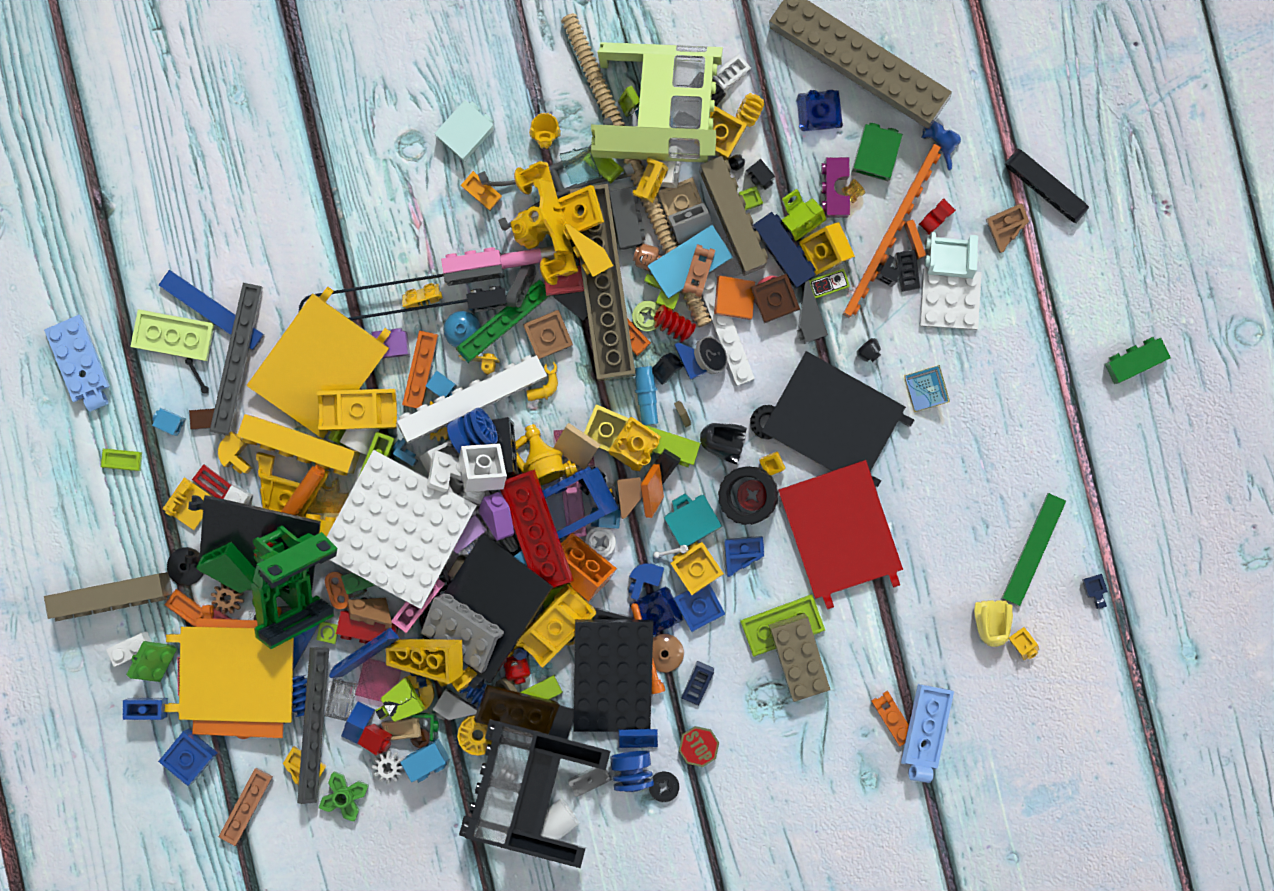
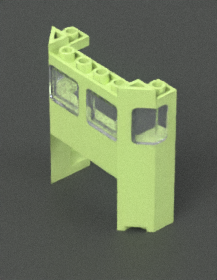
M600 42V49L597 53L601 68H608L609 60L643 62L638 126L591 124L593 136L591 152L593 157L639 160L651 158L661 161L708 162V156H715L716 130H713V118H710V112H714L715 100H711L712 94L716 93V82H713V76H717V66L722 65L723 47Z

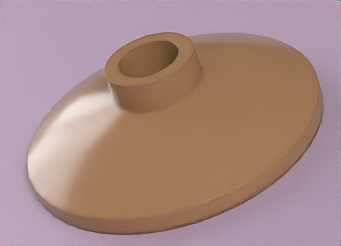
M660 634L653 637L652 657L656 670L659 672L673 671L679 667L683 660V646L673 635ZM663 650L668 651L669 654L667 657H663L661 655V652Z

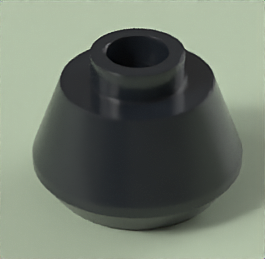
M871 338L856 351L857 357L866 362L871 360L873 363L881 356L879 353L881 347L876 338Z

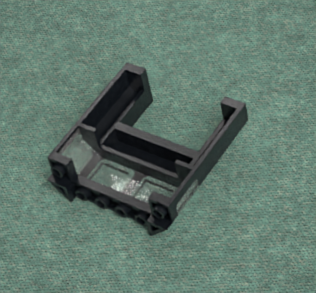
M490 720L485 739L492 740V743L487 745L485 755L488 756L487 762L482 764L480 774L483 775L481 783L477 782L475 794H478L476 802L472 801L469 812L472 813V817H463L459 836L581 869L586 847L541 836L560 760L564 759L606 770L611 751Z

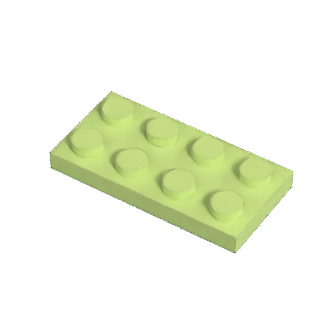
M138 309L131 347L208 361L215 324Z

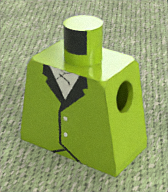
M406 677L381 697L384 705L376 709L375 712L380 720L390 715L395 722L420 713L425 707L410 680Z

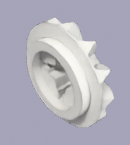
M595 527L588 532L585 543L602 557H605L614 550L616 539L608 528ZM606 535L604 543L607 548L600 545L595 549L597 541L594 536L602 538Z

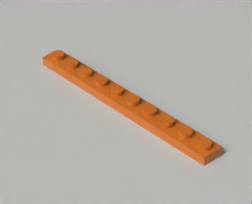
M936 144L928 152L842 315L850 318L852 314H857L861 306L858 304L861 297L865 298L869 291V288H867L868 283L875 280L878 274L876 268L879 264L882 265L887 257V254H885L887 248H892L896 240L894 237L896 231H901L905 224L903 220L905 214L909 215L914 207V204H912L914 197L918 198L923 190V187H921L923 180L927 181L932 173L929 170L932 163L936 164L941 156L938 153L941 147Z

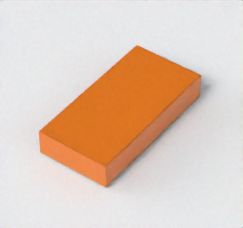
M913 219L906 221L904 226L912 250H915L917 260L921 259L926 253Z
M175 589L164 604L194 627H196V618H203L202 607L178 589Z

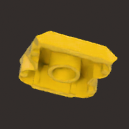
M630 417L608 452L611 456L630 467L631 470L640 472L643 466L649 464L651 460L650 454L657 448L661 436L633 417Z

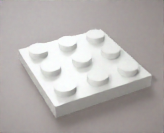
M924 268L920 326L977 330L979 325L982 272H976L972 279L927 274V269Z

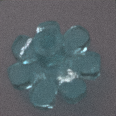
M530 659L528 662L532 666L530 667V673H535V677L539 679L542 674L547 677L550 674L547 669H552L553 666L551 662H548L543 668H539L536 660Z

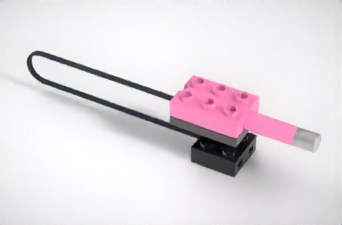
M554 246L501 254L499 250H495V247L483 249L484 252L480 253L472 250L464 252L465 255L457 256L456 253L445 255L446 258L441 259L444 274L336 290L332 294L444 277V281L448 286L505 277L504 269L537 264L543 258H548L551 261L555 259L553 253L556 251ZM500 285L489 287L490 290L487 291L473 289L470 290L471 293L466 294L467 299L349 317L348 319L357 320L468 302V309L472 313L505 308L507 306L508 293ZM317 293L315 295L319 297L322 293ZM311 295L306 296L301 301L299 305V311L302 309L304 302L307 301Z

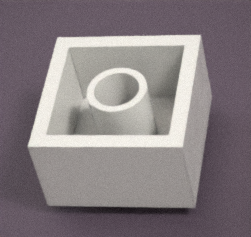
M500 444L461 446L459 464L465 492L504 489L507 475Z

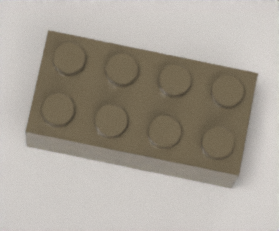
M803 613L769 624L768 626L793 702L830 691L807 615Z

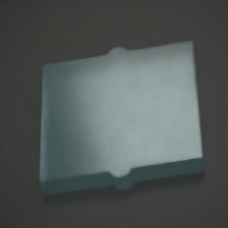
M589 147L577 150L573 148L572 151L560 153V159L571 184L583 181L587 183L588 180L600 178V173Z

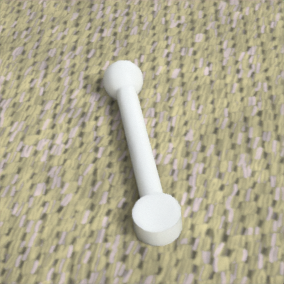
M682 545L678 549L655 552L653 556L655 559H659L661 556L677 552L686 553L688 547Z

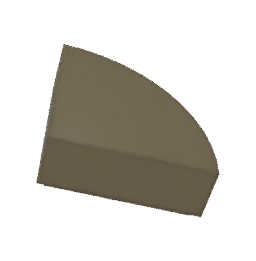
M680 400L675 402V408L685 428L690 426L691 420Z
M460 555L448 572V576L451 578L455 577L467 558L466 556Z

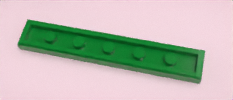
M540 279L529 288L519 308L507 305L456 347L458 353L469 364L551 296H546L545 284Z
M1047 493L1003 593V599L1021 606L1066 500Z

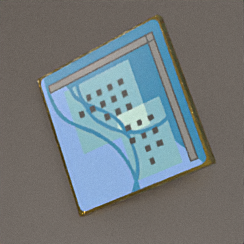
M940 365L904 375L914 412L950 402Z

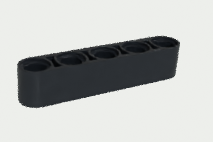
M1016 149L1005 162L1007 169L1073 223H1077L1089 209V206L1024 151Z

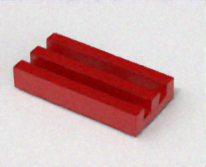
M205 464L202 465L192 479L211 495L224 499L232 485ZM205 470L206 472H208L210 475H212L214 478H216L218 481H220L222 484L228 487V489L225 490L223 487H221L219 484H217L215 481H213L211 478L205 475L203 471ZM200 476L224 493L223 496L219 495L198 478Z

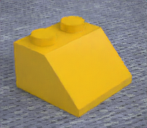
M839 222L825 226L799 241L807 260L814 265L816 269L814 273L816 275L855 257Z

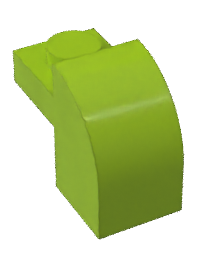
M647 274L644 283L661 290L656 304L659 306L664 304L666 309L671 308L674 311L680 292L668 299L654 276Z

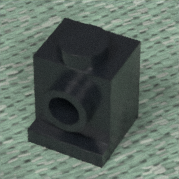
M759 159L745 171L746 176H752L750 180L756 187L760 186L761 189L767 190L774 184L772 181L775 175L762 159Z

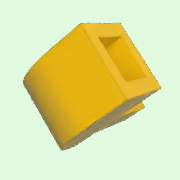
M233 431L230 432V436L226 435L219 444V460L224 467H230L233 463L232 468L238 473L248 474L253 467L239 456L248 444L242 442V438L238 437Z

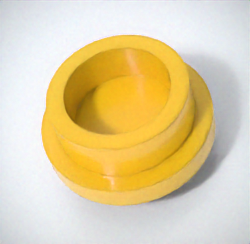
M568 460L567 463L563 464L566 468V478L577 473L575 463H571Z

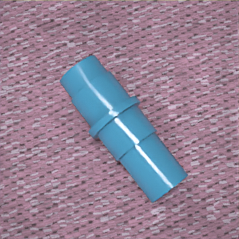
M652 366L635 368V393H637L641 423L643 425L657 424V388H655Z

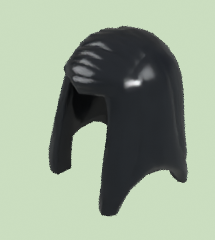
M711 423L702 429L700 442L702 447L711 454L730 463L737 464L744 446L745 435L743 433H746L747 428L737 424Z

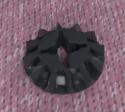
M662 771L656 773L651 778L654 785L649 787V792L655 800L669 802L677 796L679 781L675 775ZM668 779L667 786L669 789H665L660 794L661 787L658 783H664Z

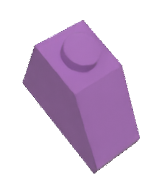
M498 492L483 497L478 512L495 539L498 541L514 535L510 507L502 494Z

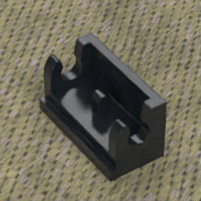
M891 255L885 259L875 278L890 287L898 282L899 279L897 278L902 270V263L898 265V269H894L893 266L891 267L894 261V257Z

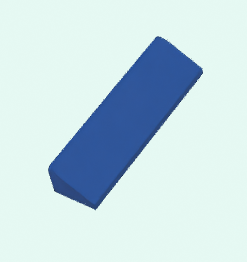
M391 628L387 629L334 665L329 677L338 678L345 676L397 641L399 636Z

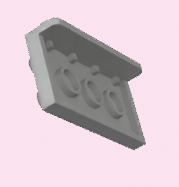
M441 594L434 597L421 633L429 639L462 640L463 661L482 673L486 670L496 642L503 636L504 631L499 629L496 624H492L484 619L482 615L470 610L467 605L455 600L452 595Z

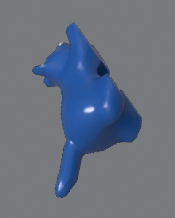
M934 121L929 129L923 126L921 138H933L937 145L941 147L940 150L943 152L947 169L950 171L952 169L950 154L960 144L961 137L952 130H945L942 124Z

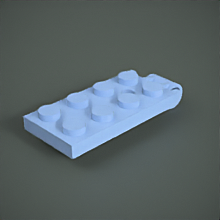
M74 316L45 329V334L72 402L83 398L89 412L107 405L108 400L102 389L108 388L110 385L82 316ZM81 371L86 372L85 377H80Z
M922 684L917 686L901 760L902 764H911L908 773L910 780L930 783L933 779L932 769H938L954 695L952 690ZM924 740L925 745L924 747H921V743Z

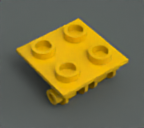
M434 283L426 284L419 290H407L402 295V306L405 308L419 307L418 302L423 306L422 301L424 300L429 305L428 299L431 304L440 302L443 296L439 289V283L435 285Z
M483 353V357L477 356L472 360L482 362L481 369L486 375L495 372L496 363H500L494 354ZM458 355L462 361H466L461 355Z
M184 477L163 507V510L169 516H174L195 530L202 520L203 510L192 511L188 509L189 502L192 501V495H197L203 500L205 495H211Z

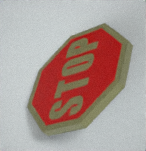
M694 726L682 734L679 752L687 764L704 767L716 759L719 741L711 729Z

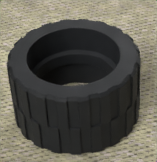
M746 466L731 471V473L724 477L718 491V502L722 512L733 522L742 525H752L765 520L773 513L778 503L779 491L777 490V484L773 480L774 478L767 471L759 469V467ZM744 477H752L759 480L766 490L764 506L759 511L751 514L740 512L731 501L733 485Z

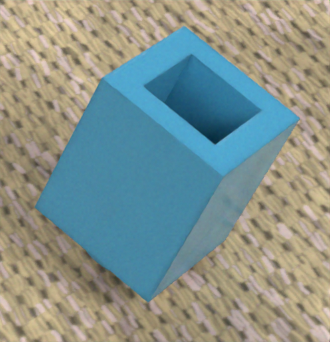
M438 371L434 373L426 384V387L440 397L445 396V398L451 396V392L456 390L457 386Z
M160 408L153 416L152 421L154 422L152 426L171 435L178 436L186 418Z

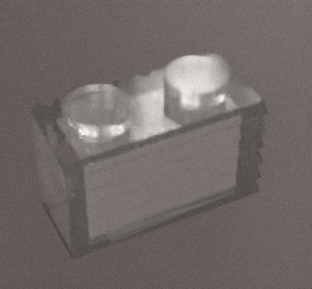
M339 677L329 681L327 692H330L328 700L325 699V717L347 721L352 711L358 685L357 681Z

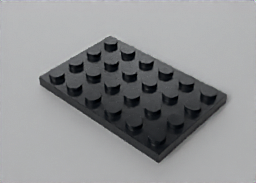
M575 619L573 732H619V730L651 729L653 620Z

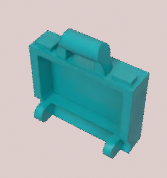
M686 494L679 496L672 501L674 512H670L664 517L680 546L686 545L689 547L722 527L704 495L696 497L695 500H692ZM686 501L689 502V503L686 504L685 506H683V507H681V508H679V509L677 508V506L683 504L684 502H686Z

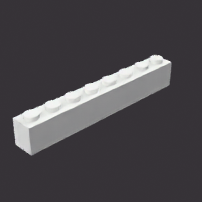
M531 355L526 356L517 365H514V363L509 364L500 373H497V371L492 372L486 376L487 379L481 382L479 379L469 384L470 387L464 390L462 387L451 392L452 395L447 398L441 396L435 399V403L430 406L424 404L418 407L417 412L411 415L408 412L399 416L400 420L397 421V425L406 444L447 426L449 422L458 417H464L466 413L471 412L475 408L483 409L546 379L547 375L537 355L534 357Z

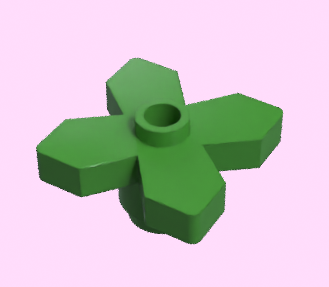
M334 771L328 782L334 793L322 797L319 809L330 812L340 808L343 818L355 821L359 808L354 800L364 797L369 785L357 781L348 786L345 776ZM341 794H344L346 796V799H343L341 797Z

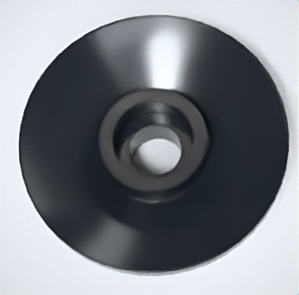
M190 547L175 550L167 561V572L170 578L179 585L195 584L204 575V573L196 568L198 563L187 564L186 570L181 568V565L185 563V555H188V549H193Z

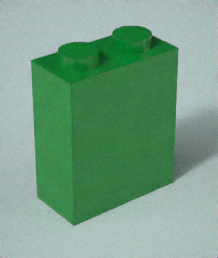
M876 123L865 124L852 172L889 181L903 134L898 133L899 130L894 128H880V125Z

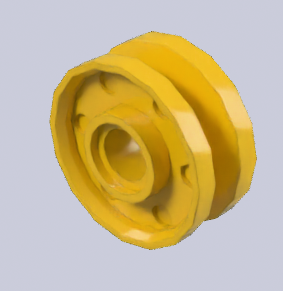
M470 715L462 721L458 728L457 738L459 745L470 755H484L487 745L492 743V740L485 739L488 725L476 723L474 721L475 715ZM473 731H482L483 737L475 738Z

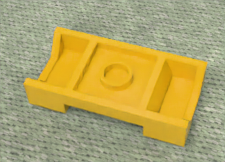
M396 389L317 391L319 431L397 429Z
M567 584L554 597V601L527 627L516 645L523 647L543 668L575 636V619H592L596 615V610Z

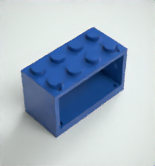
M588 467L542 491L546 499L567 490V487L583 479L599 509L557 531L559 539L619 509L598 467L592 470Z

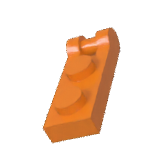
M886 691L882 693L883 696L878 699L874 698L871 702L897 744L902 746L906 742L909 724L889 692ZM888 702L889 707L883 710L881 705Z

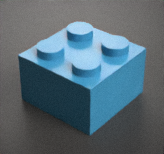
M437 738L404 757L400 763L410 781L414 782L417 780L419 783L428 778L431 771L434 770L437 773L444 769L450 757L440 739Z

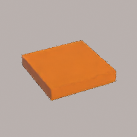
M719 275L717 277L714 314L751 320L753 317L754 296L750 288L755 286V281Z
M653 464L641 483L644 512L648 518L654 516L664 498L660 464Z

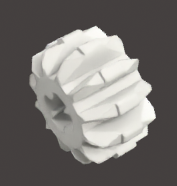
M388 750L386 755L381 753L379 754L380 758L375 757L374 761L377 764L373 765L372 769L378 770L374 773V776L376 777L380 774V782L386 778V783L390 784L391 778L394 782H397V776H403L404 773L401 770L404 768L399 764L403 757L397 760L398 752L391 756V750ZM388 763L392 764V769H390L389 771L386 770V765Z

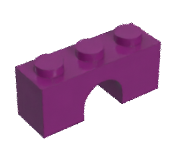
M826 157L824 163H821V174L825 175V182L821 183V193L825 194V201H822L821 208L826 218H848L850 215V196L839 195L835 191L834 184L838 180H848L850 177L849 157Z

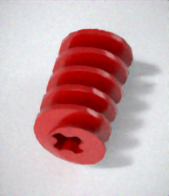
M664 304L657 309L654 315V327L657 328L661 324L660 331L663 332L667 328V335L674 332L673 339L680 336V343L687 340L696 328L695 323L691 324L689 319L685 320L684 316H679L671 308L666 309Z

